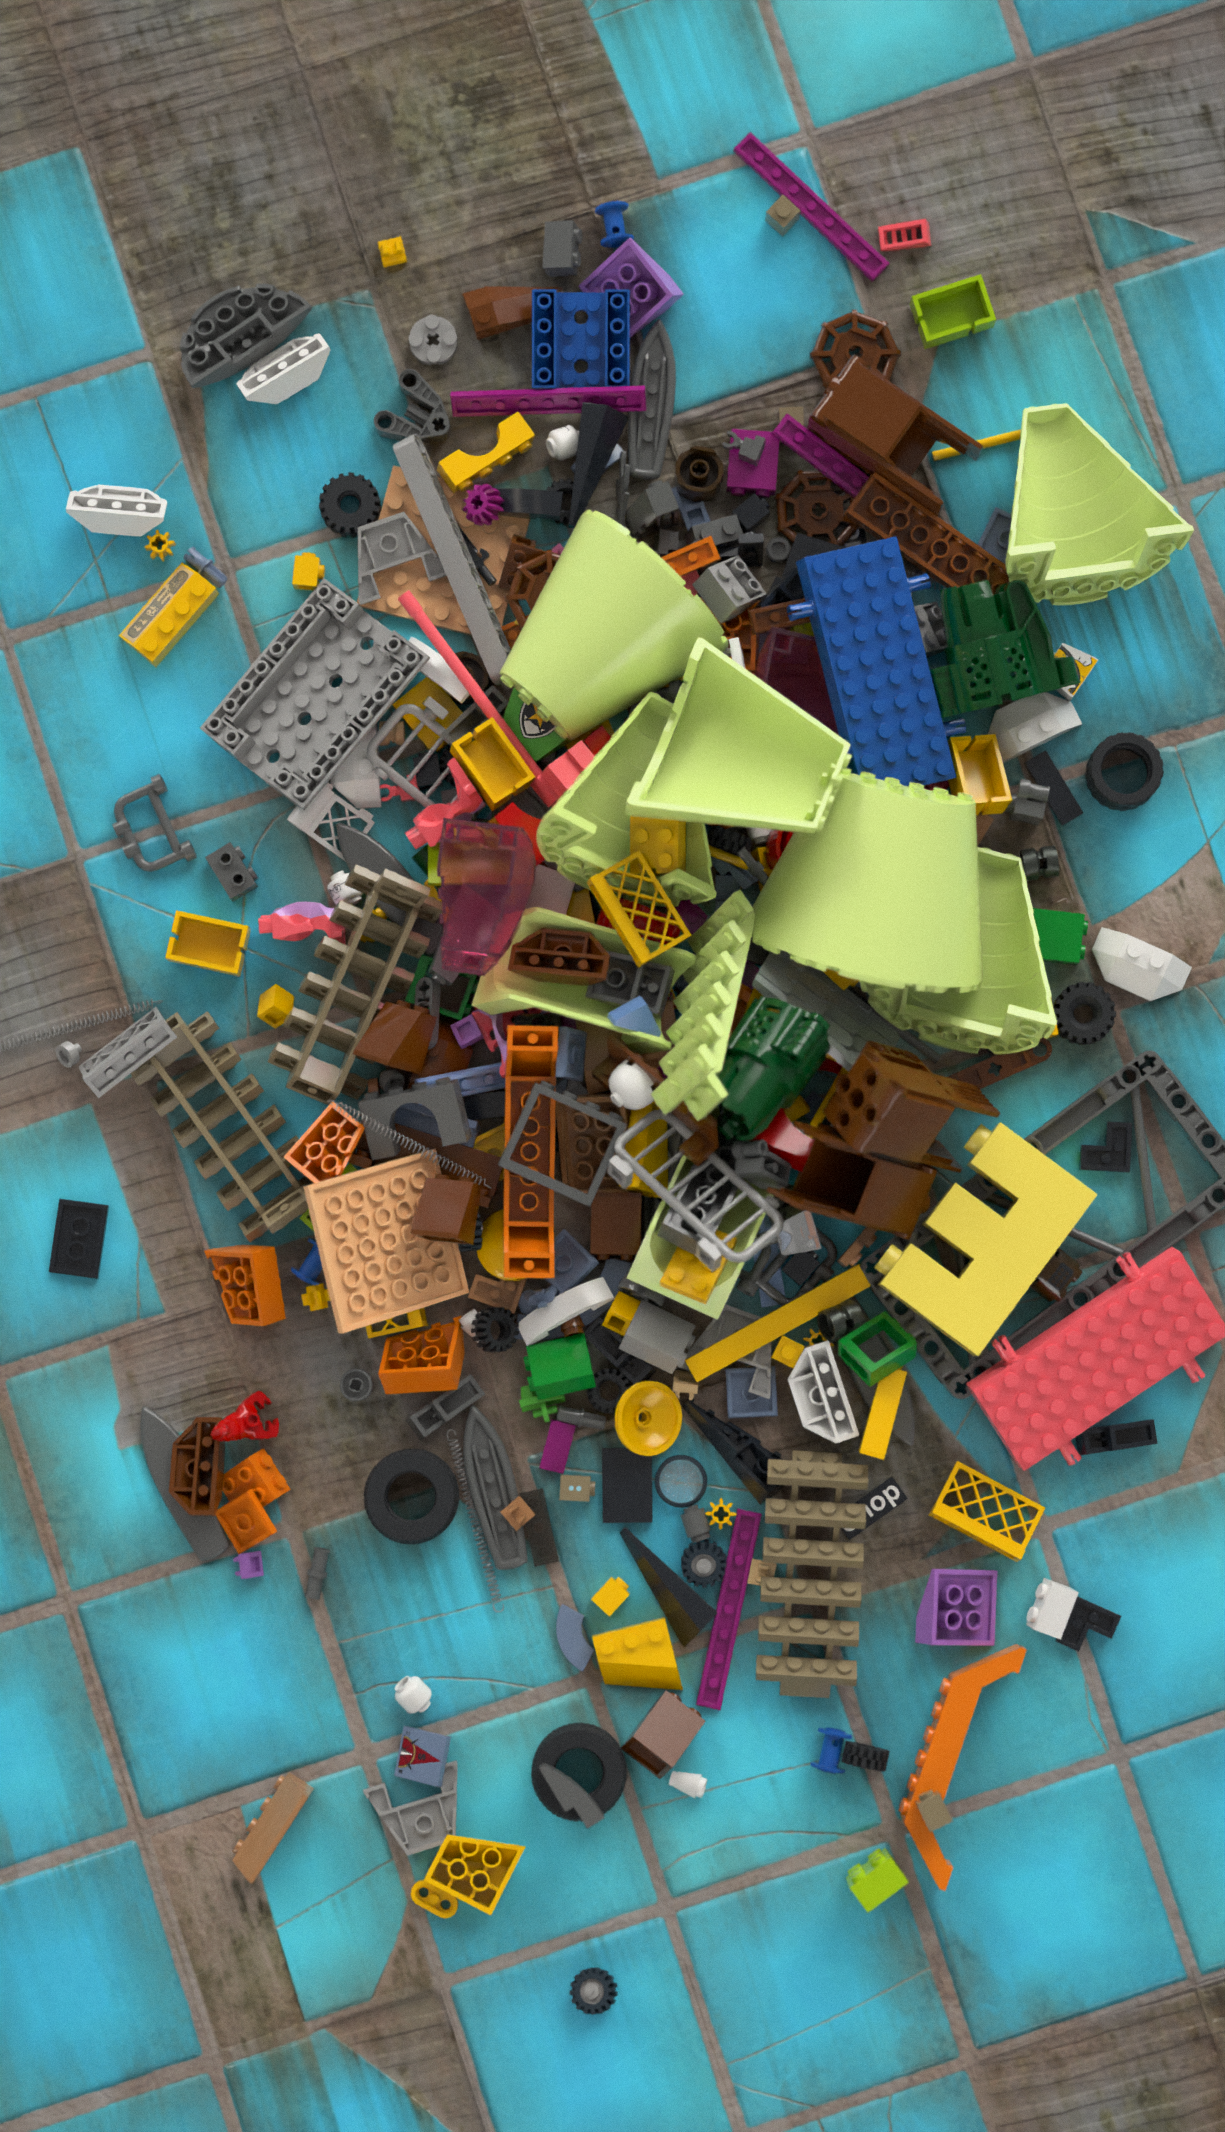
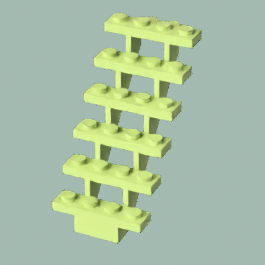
M741 890L734 892L688 940L692 950L696 953L697 959L695 964L682 974L689 985L673 1000L682 1016L666 1033L675 1046L658 1062L668 1078L651 1093L664 1115L673 1111L684 1100L690 1112L699 1121L728 1096V1093L715 1074L722 1070L755 919L754 909Z

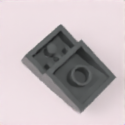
M607 951L610 955L607 980L589 985L585 996L615 1007H620L632 999L641 996L647 1003L653 1017L663 1018L675 972L671 966L649 961L638 968L630 955Z

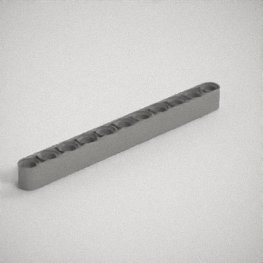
M413 434L394 444V453L492 682L495 685L503 683L500 680L501 675L499 672L511 649L424 444L417 434Z

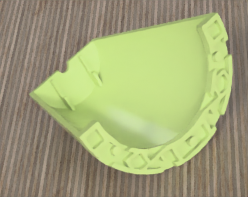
M590 509L586 510L579 518L499 672L501 675L500 680L508 688L513 686L519 692L518 697L529 706L533 703L538 709L537 715L546 723L550 721L556 726L554 730L564 740L568 738L571 741L641 701L647 693H654L670 682L682 677L698 637L706 640L722 653L729 645L728 639L722 636L725 633L709 608L697 594L694 596L690 590L684 587L686 582L643 541L638 544L637 540L629 535L630 531L618 522L598 511L592 512Z
M698 637L688 660L683 676L684 681L680 686L670 717L641 783L635 782L626 802V814L634 817L815 833L816 830L821 832L843 778L839 774L841 768H847L852 756L847 754L850 744L706 640Z

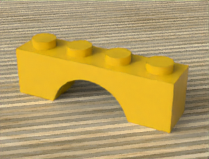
M519 412L498 424L496 430L497 446L488 454L472 456L458 449L439 461L437 472L453 494L458 490H461V492L467 490L473 485L472 481L475 479L487 477L493 472L492 469L499 464L500 466L506 465L513 459V455L518 452L522 454L532 447L535 434Z

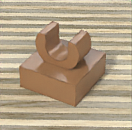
M520 1495L501 1511V1514L516 1531L536 1515Z

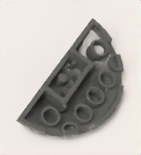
M256 284L255 288L246 289L236 286L213 296L192 315L191 325L186 333L183 332L181 338V366L188 383L192 388L202 387L219 382L248 368L282 343L312 310V306L295 292L289 290L287 293L276 289L275 285Z

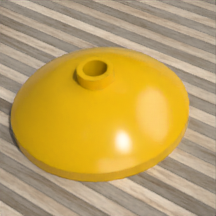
M502 1209L493 1213L483 1222L481 1234L482 1248L481 1250H476L482 1266L491 1275L507 1281L523 1280L526 1278H504Z
M642 1381L627 1389L620 1398L615 1412V1427L620 1441L631 1452L643 1456H654L666 1451L675 1442L682 1425V1410L677 1396L669 1387L655 1381ZM641 1413L642 1419L639 1421L638 1417Z

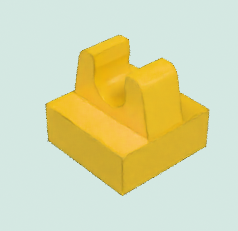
M401 236L378 242L384 268L407 262Z

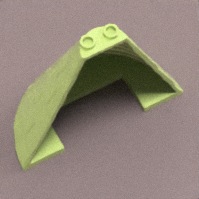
M1067 403L1029 407L1023 410L1020 432L1021 442L1017 459L1018 468L1014 486L1015 494L1005 564L1009 581H1024L1037 603L1047 599L1050 600L1052 605H1075L1107 598V591L1120 586L1124 591L1150 578L1170 563L1169 555L1176 548L1177 550H1182L1194 532L1193 526L1189 525L1173 511L1174 507L1130 468L1131 465Z
M647 693L629 715L628 719L596 754L592 762L579 774L574 783L542 818L538 827L536 841L547 862H555L558 865L557 871L561 875L588 890L590 888L587 885V881L590 877L601 873L630 856V815H627L625 812L626 802L635 782L641 783L674 705V703L663 699L657 693ZM686 821V872L677 868L665 875L659 874V876H656L673 906H678L680 900L691 899L692 904H698L716 898L717 892L714 888L710 868L712 867L705 823ZM630 862L628 863L626 871L628 873H630ZM622 866L621 868H619V869H617V870L623 871L624 866ZM610 873L604 878L609 886L619 888L622 875ZM625 876L622 889L636 892L639 880ZM642 881L640 894L653 897L655 892L653 884ZM621 893L624 899L634 902V896ZM638 898L637 903L651 906L652 901ZM655 902V906L666 907L665 904Z
M977 847L983 966L981 987H978L975 991L970 990V992L965 993L955 992L956 987H948L947 992L935 993L931 991H916L913 986H905L904 989L865 981H860L862 992H868L870 995L868 1002L876 1012L903 1031L912 1029L919 1032V1039L952 1050L978 1054L980 1048L990 1049L994 1054L1021 1052L1038 1046L1039 1039L1041 1038L1048 1039L1057 1023L1051 1002L1052 995L1045 972V965L1039 946L1040 939L1033 916L1034 911L1027 888L1022 859L1010 853L1004 854L992 851L986 847Z

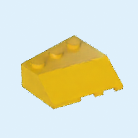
M665 1617L592 1635L604 1684L683 1690Z
M447 1834L424 1877V1881L491 1915L526 1846Z

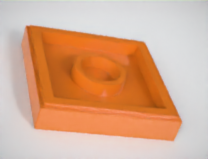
M252 1489L217 1509L215 1514L238 1554L243 1553L277 1532Z

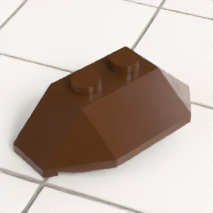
M541 928L521 942L512 945L508 970L540 982L589 986L607 980L610 955L591 932Z
M439 1015L437 1043L432 1049L427 1050L421 1074L412 1073L408 1089H411L412 1085L415 1084V1079L468 1068L473 1050L470 1045L463 1049L459 1046L450 1025L458 1022L457 1020Z
M197 1417L172 1445L169 1493L190 1516H215L222 1498L225 1441H216L211 1437V1431L222 1420L221 1417Z

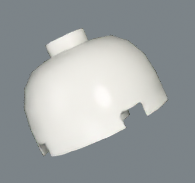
M624 1060L611 1073L609 1089L612 1095L610 1098L618 1107L624 1106L630 1110L642 1109L654 1101L651 1095L653 1092L651 1086L654 1083L638 1065L634 1063L629 1066L627 1064L629 1060Z

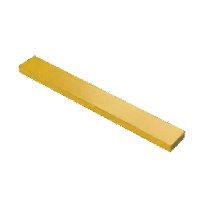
M857 1264L685 1359V1362L695 1381L699 1382L818 1315V1312L834 1307L870 1287V1284L860 1265Z

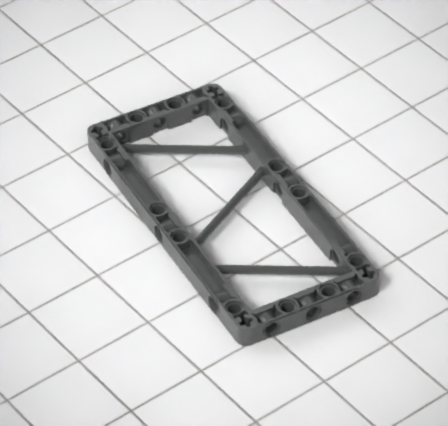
M1149 1050L1139 1054L1113 1075H1109L1024 1138L1026 1142L1032 1144L1045 1155L1130 1092L1147 1233L1127 1248L1122 1249L1073 1228L1067 1236L1115 1257L1101 1266L1093 1275L1070 1289L1060 1302L1054 1301L1007 1336V1340L1014 1351L1082 1307L1077 1306L1073 1301V1297L1077 1292L1084 1294L1086 1301L1083 1305H1085L1126 1277L1125 1273L1123 1276L1118 1277L1113 1272V1266L1117 1263L1116 1259L1119 1256L1123 1259L1122 1254L1130 1252L1138 1268L1175 1245L1225 1206V1185H1223V1183L1225 1184V1141L1175 1074L1154 1051ZM1143 1057L1153 1060L1151 1067L1147 1066L1141 1071L1136 1068L1145 1062ZM1124 1071H1131L1133 1073L1134 1081L1128 1084L1123 1081L1122 1074ZM1143 1081L1150 1084L1159 1096L1157 1098L1172 1119L1175 1122L1178 1121L1189 1136L1187 1139L1202 1159L1208 1161L1218 1174L1217 1181L1158 1225L1156 1224L1139 1084ZM1174 1095H1178L1183 1099L1182 1108L1178 1109L1173 1106L1172 1098ZM1204 1135L1212 1137L1213 1146L1211 1148L1203 1146L1202 1137ZM976 1174L961 1185L962 1188L981 1202L986 1200L1007 1210L1013 1203V1201L995 1194L994 1192L998 1188L987 1186L984 1183L983 1177L979 1174ZM1215 1189L1223 1193L1224 1198L1221 1203L1215 1202L1212 1198V1193ZM935 1204L919 1216L910 1240L895 1235L860 1263V1267L870 1284V1289L889 1315L897 1319L900 1326L907 1333L914 1336L917 1342L916 1351L935 1377L944 1385L952 1397L965 1399L972 1395L967 1386L964 1387V1394L961 1392L955 1393L956 1383H965L968 1380L965 1377L966 1374H968L970 1380L974 1379V1370L978 1366H982L987 1370L1002 1359L996 1349L993 1348L979 1358L968 1352L969 1366L962 1369L925 1319L909 1307H907V1312L904 1315H898L895 1312L894 1305L899 1300L878 1285L884 1275L877 1269H875V1274L872 1272L866 1273L865 1271L867 1268L866 1263L873 1264L879 1260L875 1255L879 1254L881 1258L885 1249L891 1244L901 1251L909 1243H912L919 1249L935 1237L934 1233L922 1225L937 1205ZM955 1250L959 1276L967 1265V1260L965 1256ZM928 1341H933L937 1345V1351L933 1355H928L924 1351V1345Z

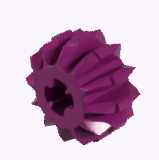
M483 484L482 486L474 485L473 491L467 490L469 496L462 499L466 503L462 510L467 514L466 518L469 521L474 522L478 526H483L484 524L488 526L492 525L493 519L499 520L498 512L504 511L500 507L504 502L502 497H500L501 492L488 484Z

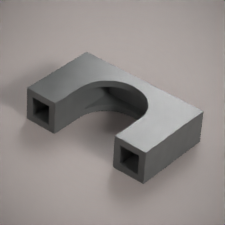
M450 1077L435 1080L436 1084L427 1085L426 1082L413 1084L411 1089L403 1090V1087L400 1086L389 1089L388 1093L379 1094V1091L365 1094V1098L358 1102L360 1113H363V1117L367 1115L370 1118L365 1126L366 1117L362 1121L365 1127L364 1130L371 1159L376 1160L396 1156L401 1151L399 1141L396 1144L398 1135L394 1141L392 1139L395 1135L393 1131L396 1130V1112L401 1105L406 1103H419L431 1110L437 1120L443 1146L467 1142L472 1135L459 1080H450ZM371 1118H372V1120L375 1119V1120H376V1123H377V1122H380V1125H381V1124H384V1127H385V1126H388V1129L392 1128V1132H393V1133H392V1135L390 1136L389 1139H388V1137H389V1135H390V1133H391V1129L387 1132L386 1136L384 1137V1135H385V1133H386V1130H387V1127L383 1130V1132H382L381 1135H380V1132L382 1131L383 1125H382V1126L378 1129V1131L376 1132L379 1123H377L376 1126L374 1127V1129L372 1130V1128H373V1126H374V1123H375V1121H373V1122L371 1123V1125L369 1126V1128H368V1125H369V1123H370Z

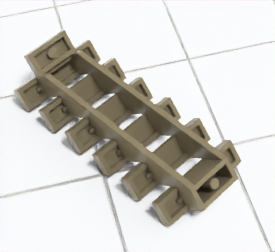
M355 865L347 876L346 886L367 894L363 910L340 900L332 911L329 921L352 930L347 945L336 939L324 936L316 947L315 957L336 965L332 981L310 971L307 973L300 984L298 992L321 1001L317 1015L314 1016L305 1010L293 1007L283 1024L284 1028L305 1036L301 1052L289 1045H283L278 1042L267 1061L290 1072L286 1088L326 1105L330 1104L328 1100L335 1101L340 1093L358 1100L366 1089L368 1080L349 1071L355 1058L372 1065L375 1061L354 1055L353 1051L367 1031L370 1023L373 1022L385 1003L380 1002L385 988L387 987L404 994L413 982L415 974L397 967L396 963L401 952L419 959L429 945V938L411 931L416 918L420 917L435 924L445 908L446 903L428 896L430 892L429 887L387 869L379 875L367 868ZM377 899L406 911L402 927L397 923L390 922L372 913ZM362 935L391 947L387 962L356 948ZM346 970L376 982L372 997H368L364 993H359L341 984ZM331 1006L360 1017L356 1033L325 1019ZM315 1041L345 1053L341 1068L310 1055Z
M207 1011L187 1025L180 1014L176 1012L166 1019V1022L177 1038L130 1074L140 1086L142 1083L151 1080L159 1072L168 1086L150 1098V1101L161 1117L166 1113L172 1112L181 1103L190 1117L175 1127L172 1132L183 1148L196 1142L202 1135L210 1144L212 1149L194 1161L205 1180L217 1174L224 1166L232 1175L234 1180L216 1192L226 1210L229 1211L233 1207L238 1206L246 1198L249 1199L257 1210L238 1224L248 1241L252 1242L256 1238L261 1237L267 1230H270L273 1234L279 1229L284 1228L287 1223L305 1213L308 1209L304 1186L313 1183L306 1177L298 1181L289 1169L292 1165L284 1158L299 1138L295 1136L278 1149H275L266 1136L277 1131L286 1123L280 1111L275 1105H272L253 1118L244 1106L249 1101L255 1100L264 1091L255 1076L251 1073L231 1087L222 1075L225 1071L234 1068L242 1060L233 1045L229 1042L209 1056L200 1044L201 1041L210 1038L220 1029L213 1017ZM195 1048L203 1061L174 1081L165 1068L172 1065L180 1056ZM217 1079L225 1093L196 1112L187 1099L193 1097L197 1091ZM239 1110L247 1124L218 1143L209 1130L214 1129L221 1121ZM261 1141L269 1155L243 1174H240L231 1161L238 1159L242 1153L256 1146ZM284 1173L292 1186L263 1206L253 1193L259 1191L269 1181Z
M792 1450V1461L768 1459L767 1484L791 1485L790 1500L766 1498L765 1523L787 1524L788 1539L763 1538V1562L786 1564L785 1578L761 1576L760 1602L784 1603L783 1617L759 1616L758 1641L782 1642L781 1656L757 1655L756 1680L780 1682L779 1695L830 1698L831 1685L856 1686L857 1661L832 1659L833 1645L858 1647L859 1621L834 1620L835 1606L861 1608V1582L836 1581L838 1567L863 1568V1543L838 1541L840 1528L865 1529L866 1504L841 1503L842 1488L868 1489V1465L842 1464V1453ZM798 1486L834 1488V1501L797 1500ZM796 1525L832 1527L831 1541L795 1539ZM794 1564L830 1566L829 1580L793 1578ZM791 1605L827 1606V1620L790 1617ZM789 1643L825 1645L824 1659L788 1657Z

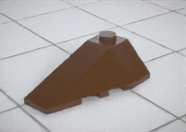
M485 286L463 293L477 340L532 323V289H556L557 292H563L562 287Z

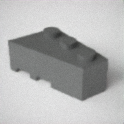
M662 480L648 485L649 488L645 489L626 511L625 523L632 538L639 540L653 535L660 529L666 530L678 525L679 506L669 481L663 483Z

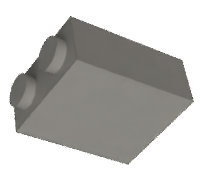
M642 1300L619 1349L673 1374L676 1366L682 1367L688 1355L684 1353L685 1348L690 1350L696 1338L692 1335L696 1325Z

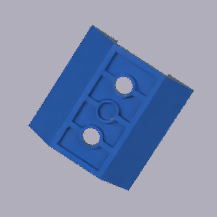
M532 289V388L629 386L630 289H605V292H557L556 289ZM579 311H583L588 315V321L584 324H578L574 320L575 314ZM578 360H584L588 364V369L584 373H578L574 369V364Z

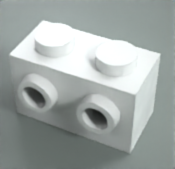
M1044 1578L1043 1582L1037 1587L1034 1605L1027 1613L1026 1625L1036 1631L1061 1639L1079 1592Z

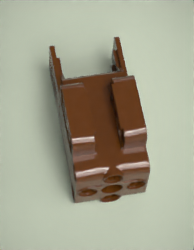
M855 355L851 356L839 375L831 380L824 391L822 399L808 419V430L870 477L871 474L873 475L876 472L936 516L940 514L944 502L936 497L933 491L911 477L936 441L949 445L962 455L966 454L975 461L978 460L983 449V445L882 377L872 370L863 359Z
M871 1040L867 1041L849 1072L838 1077L835 1085L836 1090L823 1110V1114L847 1143L860 1153L866 1154L868 1151H873L961 1173L963 1167L944 1145L935 1139L955 1107L996 1118L1000 1115L997 1108L993 1107L994 1105L989 1102V1099L985 1098L986 1096L982 1094L977 1086L933 1074L915 1054Z
M794 1121L792 1126L804 1131L803 1133L813 1136L812 1139L815 1140L803 1171L798 1172L792 1190L783 1187L780 1190L768 1186L766 1192L775 1195V1197L784 1200V1202L789 1203L795 1208L889 1232L910 1240L920 1214L925 1213L930 1206L928 1194L938 1170L930 1165L873 1151H868L866 1154L860 1153L853 1149L833 1126L818 1123L817 1127Z

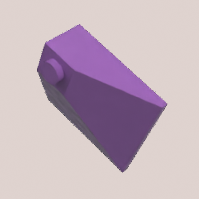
M632 238L623 243L579 285L582 292H605V289H630V338L667 311L684 295L673 279Z
M932 1569L916 1617L915 1642L928 1645L994 1646L997 1570Z

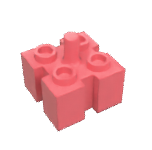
M581 740L548 765L530 786L549 808L567 791L595 756Z

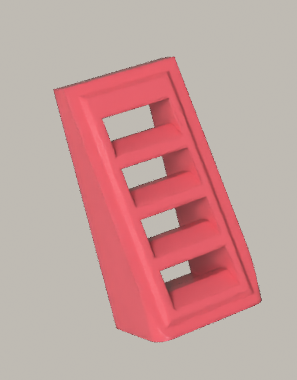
M926 219L878 227L881 252L931 246L929 223ZM917 229H921L922 239H918ZM907 230H911L912 240L908 241ZM897 231H901L902 242H898ZM887 232H891L893 244H888Z

